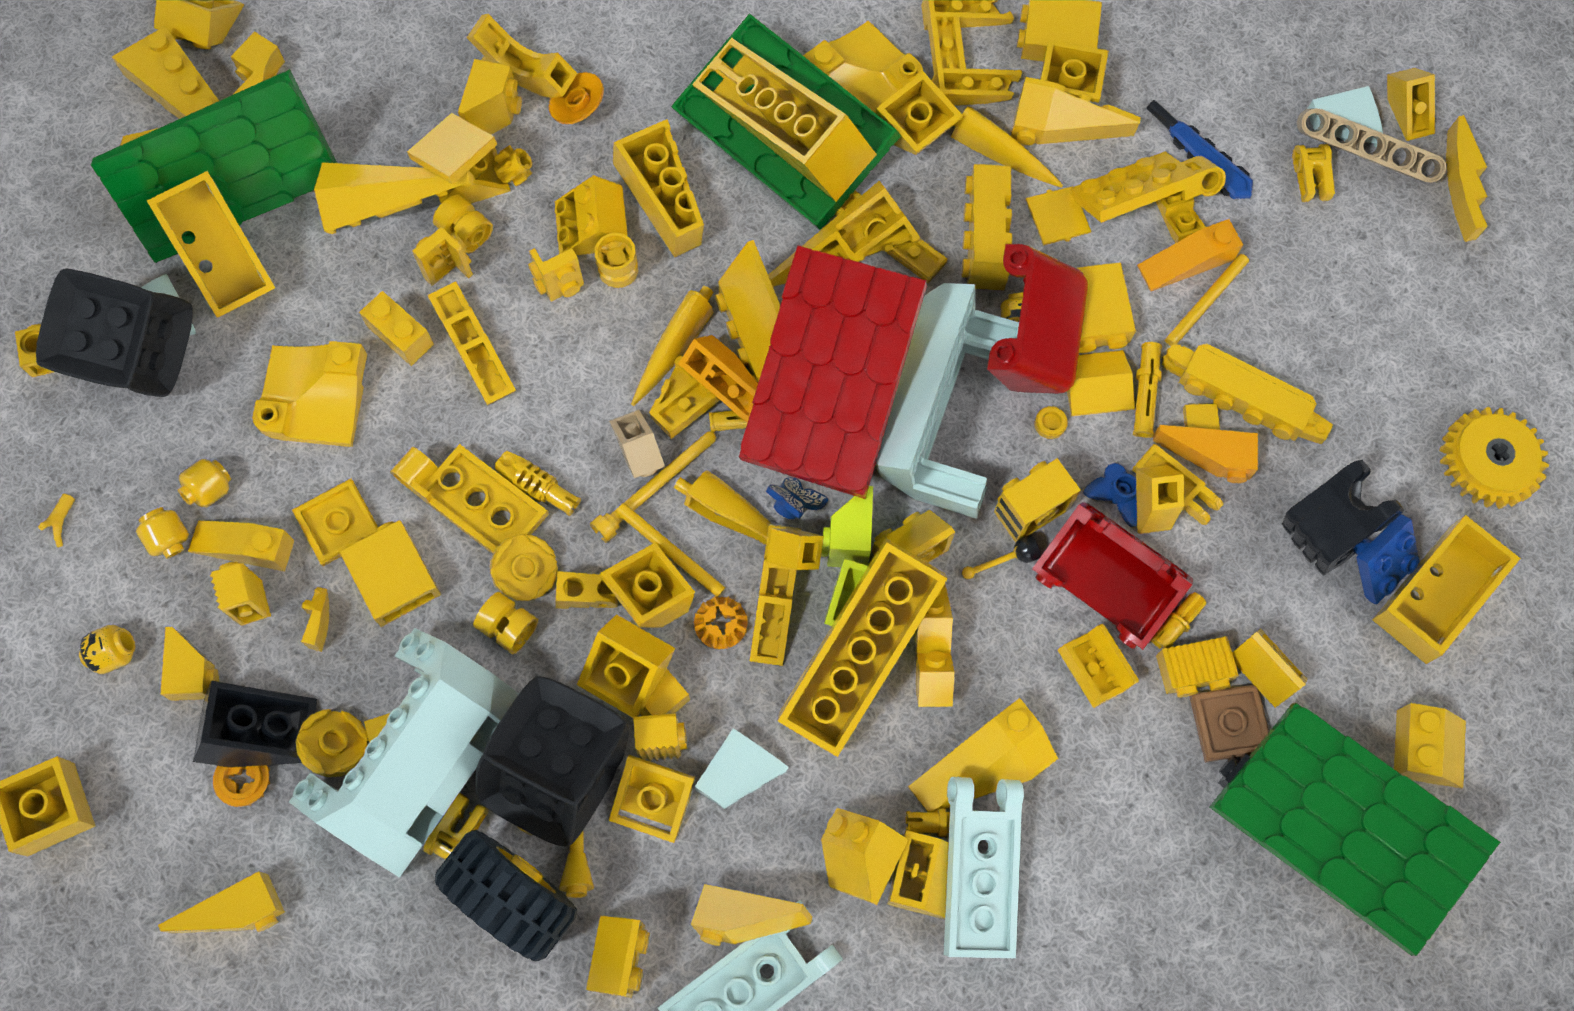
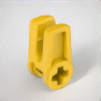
M1320 144L1318 147L1306 148L1305 145H1296L1293 150L1292 159L1295 173H1297L1302 202H1309L1313 199L1316 193L1315 187L1318 189L1321 201L1331 200L1335 194L1331 147L1329 144ZM1314 176L1316 177L1317 186L1314 184Z
M459 793L440 823L427 838L423 851L429 855L434 853L446 860L466 833L479 829L489 812L488 808L480 804L476 805L474 810L469 812L470 816L461 830L455 833L454 829L459 820L464 818L463 814L470 802L468 797ZM442 843H444V844L450 846L452 849L446 847V846L443 845Z

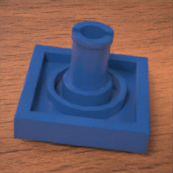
M1402 514L1374 540L1366 538L1353 548L1356 555H1358L1356 559L1364 595L1375 605L1385 596H1389L1407 574L1414 572L1420 562L1412 519Z

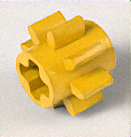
M508 145L494 157V160L497 162L494 165L495 174L504 183L513 181L517 187L532 175L530 170L532 167L531 157L521 148L513 150L511 145Z

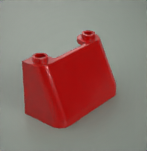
M1005 244L1003 266L1010 275L1024 277L1023 283L1025 285L1017 338L1001 339L992 346L989 353L987 370L1010 391L1064 393L1070 390L1076 379L1088 281L1079 269L1030 246Z
M1084 501L1077 506L1032 568V570L1038 573L1035 578L1040 583L1050 589L1054 585L1065 588L1115 624L1120 632L1118 638L1132 649L1138 646L1142 650H1144L1193 585L1194 580L1177 565Z

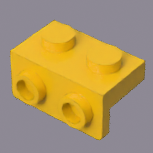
M442 227L429 237L421 239L416 248L412 250L424 279L431 286L455 267L468 279L473 275L469 266L472 261L464 252L466 245L455 233L450 235Z
M535 248L529 251L532 262L528 264V267L534 277L532 278L533 283L540 295L546 293L552 302L562 296L571 297L579 292L584 282L578 257L572 248L544 262Z
M1104 624L1096 626L1087 634L1064 644L1057 650L1093 708L1115 698L1139 682L1132 667Z

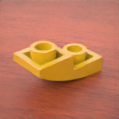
M1182 191L1155 201L1175 243L1206 227L1193 209L1194 199L1183 200Z

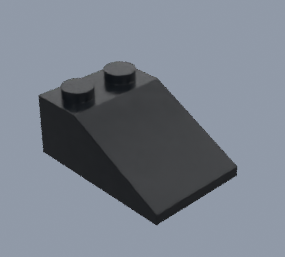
M211 681L203 700L193 762L223 767L302 763L297 755L296 739L301 725L310 715L316 712L317 699Z

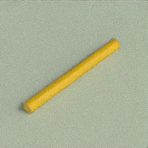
M1239 254L1164 339V342L1170 346L1180 342L1248 264L1249 259L1247 256Z
M622 503L615 513L652 544L656 542L665 555L713 595L718 597L726 588L625 503Z

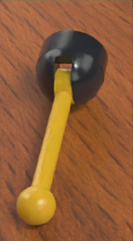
M1032 534L1024 536L1016 541L1013 552L973 568L970 566L964 567L962 569L963 578L972 579L976 573L1014 558L1024 563L1038 560L1041 554L1036 540Z

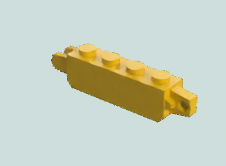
M1173 344L1166 350L1167 354L1162 357L1163 368L1181 377L1178 383L1184 385V389L1188 393L1195 396L1204 395L1212 399L1218 408L1227 411L1232 409L1242 414L1246 422L1252 425L1262 424L1270 428L1273 435L1280 439L1295 441L1298 437L1322 444L1332 429V423L1314 412L1317 404L1312 395L1209 344L1199 345L1195 351L1185 346L1182 347L1181 344Z

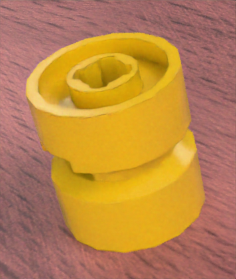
M459 194L445 199L433 216V224L438 229L442 227L448 234L455 233L466 245L464 252L468 254L473 253L487 241L493 231L491 221L481 212L475 211L473 205Z
M609 233L601 237L596 243L594 252L598 273L602 282L614 288L630 285L636 279L639 272L633 241L621 233Z
M496 592L480 608L473 622V627L489 638L496 636V643L513 655L524 646L525 641L534 633L539 619L524 608L516 610V603L501 592Z

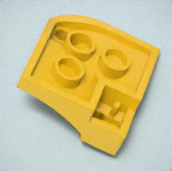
M869 20L836 40L830 42L823 40L803 55L875 113L879 105L923 71L921 63L910 53L905 55L900 52Z
M329 341V344L318 346L293 347L272 345L261 398L255 402L252 416L256 428L265 436L277 440L353 447L364 390L362 380L367 359V353L362 344ZM268 413H274L271 419L264 420Z

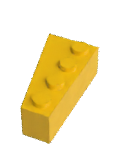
M165 26L112 56V59L127 79L135 83L142 91L150 95V97L155 99L178 119L219 101Z
M666 119L615 141L613 144V165L675 258L702 244L704 223L693 191L690 190L685 168L682 167L675 140L673 141L669 121Z
M974 164L971 176L966 175L964 194L970 195V203H965L963 221L969 222V231H964L962 249L968 250V259H963L961 277L967 278V284H975V289L1004 291L1009 277V273L1003 266L1005 244H1012V233H1009L1012 209H1007V206H1010L1012 196L1011 166Z

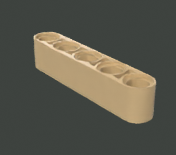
M1318 108L1306 109L1298 116L1297 128L1305 136L1416 180L1430 183L1438 181L1445 174L1446 163L1440 156ZM1315 113L1320 118V126L1315 131H1310L1306 127V120L1308 116ZM1345 125L1349 130V135L1344 142L1340 143L1335 138V130L1339 126ZM1373 136L1377 140L1378 145L1374 152L1368 154L1365 152L1363 145L1367 138ZM1398 148H1402L1406 152V158L1400 165H1396L1392 159L1393 153ZM1430 159L1434 163V171L1429 176H1424L1421 167L1425 161Z

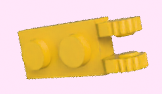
M1153 444L1136 463L1132 471L1136 473V469L1168 465L1184 474V508L1182 510H1185L1202 525H1207L1211 520L1210 515L1193 499L1197 495L1208 507L1216 511L1223 506V501L1205 486V482L1158 445Z

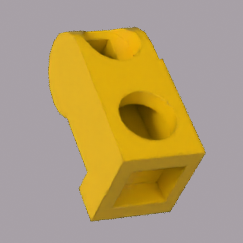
M557 571L555 609H569V607L616 608L618 606V599L601 579L600 574Z

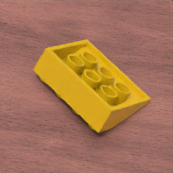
M751 240L745 244L718 281L719 294L715 295L719 311L721 313L726 311L730 320L726 322V327L731 340L737 339L740 348L737 349L738 358L745 367L748 366L752 377L758 383L770 346V338L780 309V303L754 240Z

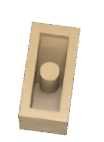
M640 410L609 421L634 478L651 476L658 469L665 467L654 434Z

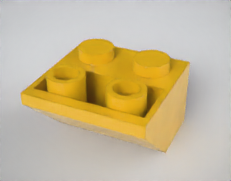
M593 175L554 201L559 254L570 248L573 249L576 255L595 253L596 243L601 237L609 233H621L628 236L622 185Z
M906 830L902 836L907 838L908 841L895 867L887 905L945 920L949 842Z
M600 916L586 990L632 998L633 991H640L643 969L637 967L639 955L647 953L650 932L644 930L645 924L641 920Z

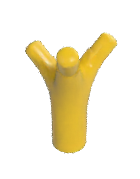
M64 493L49 517L38 526L40 530L52 526L54 540L58 548L63 546L61 535L64 519L75 501L72 496Z

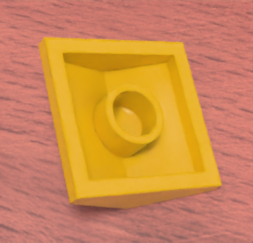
M1123 350L1079 355L1074 385L1067 391L1071 416L1135 409L1133 373Z
M628 755L609 821L675 843L690 800L695 777ZM621 809L672 828L668 832L618 814Z

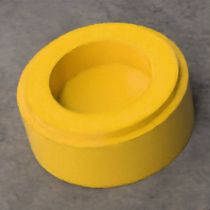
M1053 406L1041 409L1034 421L1037 433L1046 439L1060 437L1065 432L1068 424L1065 413Z

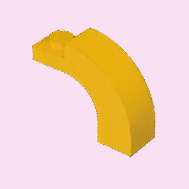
M489 14L481 15L467 36V39L484 55L481 60L510 65L513 77L517 79L518 86L540 96L549 98L563 97L578 74L558 52L541 54L519 44Z

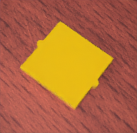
M1073 186L1055 191L1048 189L1046 193L1025 199L1043 246L1062 240L1069 242L1073 237L1091 233L1082 207L1075 202L1071 195L1070 188Z

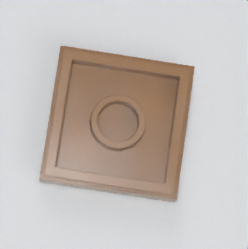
M1254 685L1202 692L1189 696L1205 763L1226 760L1231 757L1239 758L1245 754L1250 756L1269 733L1260 693Z

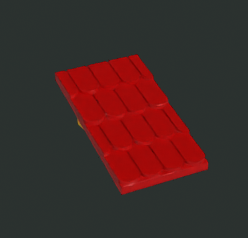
M797 245L782 294L783 299L770 338L768 353L753 398V407L741 442L740 460L865 499L927 288L926 280L909 277L908 275L876 268L875 266Z

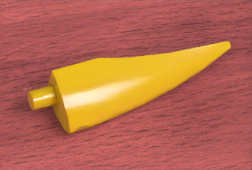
M970 106L966 107L962 113L963 118L954 125L955 128L951 138L1002 165L1011 166V169L1060 188L1063 187V184L1048 168L1012 136Z
M703 286L699 292L690 290L685 295L648 361L631 402L632 406H635L662 380L675 365L676 358L679 355L682 356L687 351L693 339L699 335L713 315L712 306L708 301L714 292L709 287Z
M706 470L693 485L682 477L677 480L674 489L686 496L685 506L711 522L749 536L766 545L768 526L772 523L749 501L719 477Z

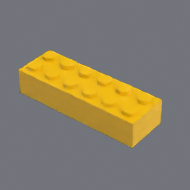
M885 538L779 711L778 722L838 757L947 581L946 574Z

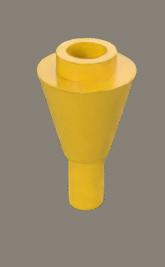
M584 831L570 845V853L567 855L559 885V890L566 892V896L570 898L587 896V891L595 888L587 857L584 853Z

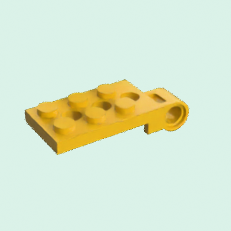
M1164 151L1151 157L1141 158L1136 163L1126 167L1115 168L1108 174L1098 178L1087 179L1080 185L1070 188L1075 202L1102 223L1181 191L1182 199L1185 201L1199 195L1213 196L1223 188L1226 175L1223 169L1203 156H1196L1180 162Z
M461 444L455 448L439 467L424 453L412 446L390 471L406 488L492 554L505 539L516 535H532L549 515L544 507ZM447 474H459L460 481L458 484L452 487L443 485V479ZM474 492L485 494V500L479 506L468 504V498ZM497 512H509L510 520L505 525L494 524L493 517Z

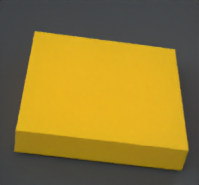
M451 113L409 149L407 153L412 161L449 183L454 184L497 145V142L491 134Z
M352 478L292 509L322 566L340 558L339 551L345 549L350 541L360 537L366 538L374 534L378 528Z

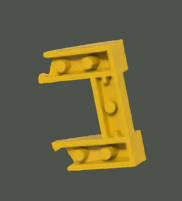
M923 0L921 4L924 30L929 32L934 71L932 82L954 106L1011 100L1014 92L1008 91L1012 81L1019 82L1022 70L966 69L961 28L1006 25L1013 22L1014 17L1011 11L1000 14L996 9L994 3L998 0Z

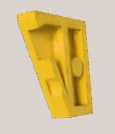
M681 355L676 358L674 362L675 368L670 378L665 380L661 388V395L655 400L649 412L651 419L671 439L720 401L678 365L682 359Z

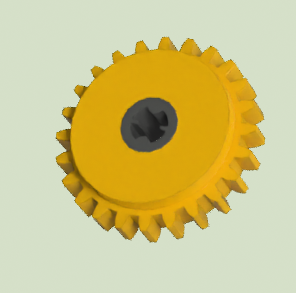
M1490 407L1484 408L1481 412L1474 409L1468 415L1463 414L1448 428L1449 432L1442 438L1446 443L1440 447L1439 451L1447 455L1440 460V464L1449 466V469L1444 472V476L1452 475L1455 480L1450 485L1452 487L1460 485L1463 488L1460 492L1462 497L1468 493L1473 495L1472 503L1474 504L1483 499L1484 507L1486 508L1496 503L1498 509H1502L1507 504L1513 507L1531 497L1534 492L1540 489L1539 483L1546 479V475L1542 472L1549 467V464L1543 462L1542 459L1548 455V451L1541 450L1540 448L1544 440L1535 437L1536 428L1529 429L1526 426L1528 420L1523 419L1519 421L1515 419V412L1507 416L1504 415L1503 408L1497 409L1493 414Z

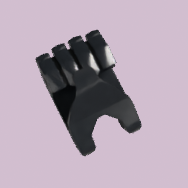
M1363 460L1354 461L1344 467L1285 513L1286 515L1282 522L1283 528L1290 535L1294 533L1291 540L1299 550L1305 546L1302 553L1308 562L1312 563L1317 560L1315 567L1323 576L1354 556L1356 552L1353 548L1374 532L1386 528L1404 511V508L1396 499L1384 501L1378 506H1369L1362 501V482L1371 473V469Z

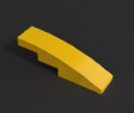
M1462 115L1458 116L1447 131L1446 164L1448 186L1454 213L1463 239L1467 242L1476 240L1488 227L1479 207L1488 197L1479 178L1487 166L1467 120Z
M455 281L428 294L431 304L487 406L515 392L516 389L457 282Z
M769 524L749 661L783 666L796 570L767 562L768 544L771 528H793L802 530V528Z

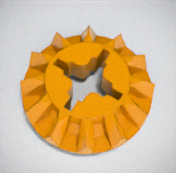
M714 596L712 599L702 602L700 608L695 613V632L701 642L708 647L714 649L731 648L743 639L747 631V615L741 603H737L729 596ZM717 609L720 610V614L725 619H732L731 622H727L725 625V635H722L717 625L712 626L711 622L716 620Z
M267 765L246 767L217 766L213 775L214 791L221 801L230 806H251L253 802L264 797L267 786L271 784L269 780L270 768ZM247 769L246 775L255 781L244 783L242 789L239 790V784L228 778L229 776L241 775L242 771Z

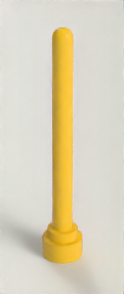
M711 431L706 432L624 503L635 511L716 441V434ZM616 510L611 514L606 513L604 516L598 515L589 523L596 534L598 532L601 533L603 536L601 539L605 543H608L617 535L616 531L620 528L618 524L623 521L615 513Z

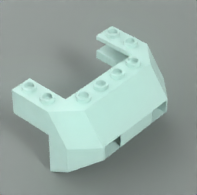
M943 283L924 296L875 467L881 478L913 499L977 519L987 487H985L987 478L928 460L965 353L989 359L991 348L997 341L1005 338H1017L1019 322L976 310L975 284Z
M416 628L403 638L395 657L415 667L414 671L421 676L412 682L407 696L399 707L389 714L387 724L379 735L369 742L365 749V754L357 766L346 774L339 791L310 772L306 779L299 782L295 787L293 797L289 801L290 804L316 824L399 878L477 768L489 738L519 695L517 691L466 655L446 642Z

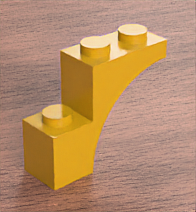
M255 31L231 56L237 68L235 70L236 74L244 81L234 94L276 76L281 66L285 63L278 46Z
M946 584L940 590L915 631V685L918 707H953L955 674L951 656L953 616Z

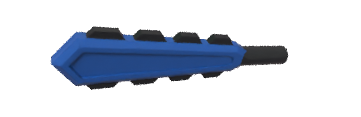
M1156 100L1150 102L1146 109L1169 130L1173 138V144L1179 150L1184 149L1187 152L1188 159L1203 156L1224 170L1226 180L1223 188L1220 190L1224 196H1230L1232 199L1251 198L1253 180L1249 177L1250 173L1242 166L1233 164L1232 158L1224 151L1219 152L1215 149V144L1209 138H1202L1199 135L1200 131L1193 125H1187L1176 120Z

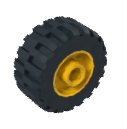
M473 830L464 835L435 874L436 886L462 913L471 918L479 927L486 930L495 939L507 945L511 950L535 962L548 956L576 919L577 908L572 901L549 880L544 878L540 871L519 855L512 853L505 846H502L496 840L478 830Z

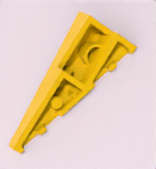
M322 163L314 191L323 229L326 233L335 234L336 229L346 225L352 227L361 225V220L375 215L382 218L422 204V199L435 194L439 197L448 195V190L461 185L467 188L471 187L474 176L468 170L454 184H451L426 168Z
M878 181L802 245V247L859 262L865 260L866 256L880 251L887 252L893 250L894 246L908 241L915 242L921 237L883 184ZM795 252L768 274L772 286L786 284Z

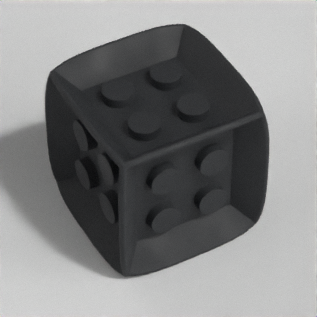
M68 268L62 269L55 278L47 300L37 340L36 362L43 368L105 386L128 388L133 392L143 395L166 397L173 390L182 367L192 327L193 307L190 302L169 294L148 291L133 284Z
M536 676L522 689L489 738L477 765L476 796L489 810L515 826L546 842L561 847H569L582 833L613 781L616 770L625 754L629 736L628 724L616 712L585 694L556 680Z

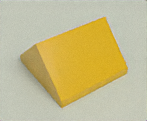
M1261 628L1232 652L1236 666L1275 708L1306 685L1307 678Z

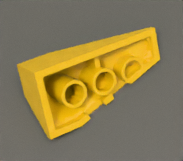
M1025 77L1015 111L1011 136L1022 145L1130 137L1135 135L1141 117L1109 104L1101 107L1090 102L1091 97L1085 94L1075 97L1065 93V86L1058 83Z
M1019 698L910 784L908 788L927 812H937L938 809L950 808L947 798V786L951 777H970L974 783V799L996 792L997 784L1001 779L1020 780L1021 783L1032 780L1058 760V757L1043 726Z

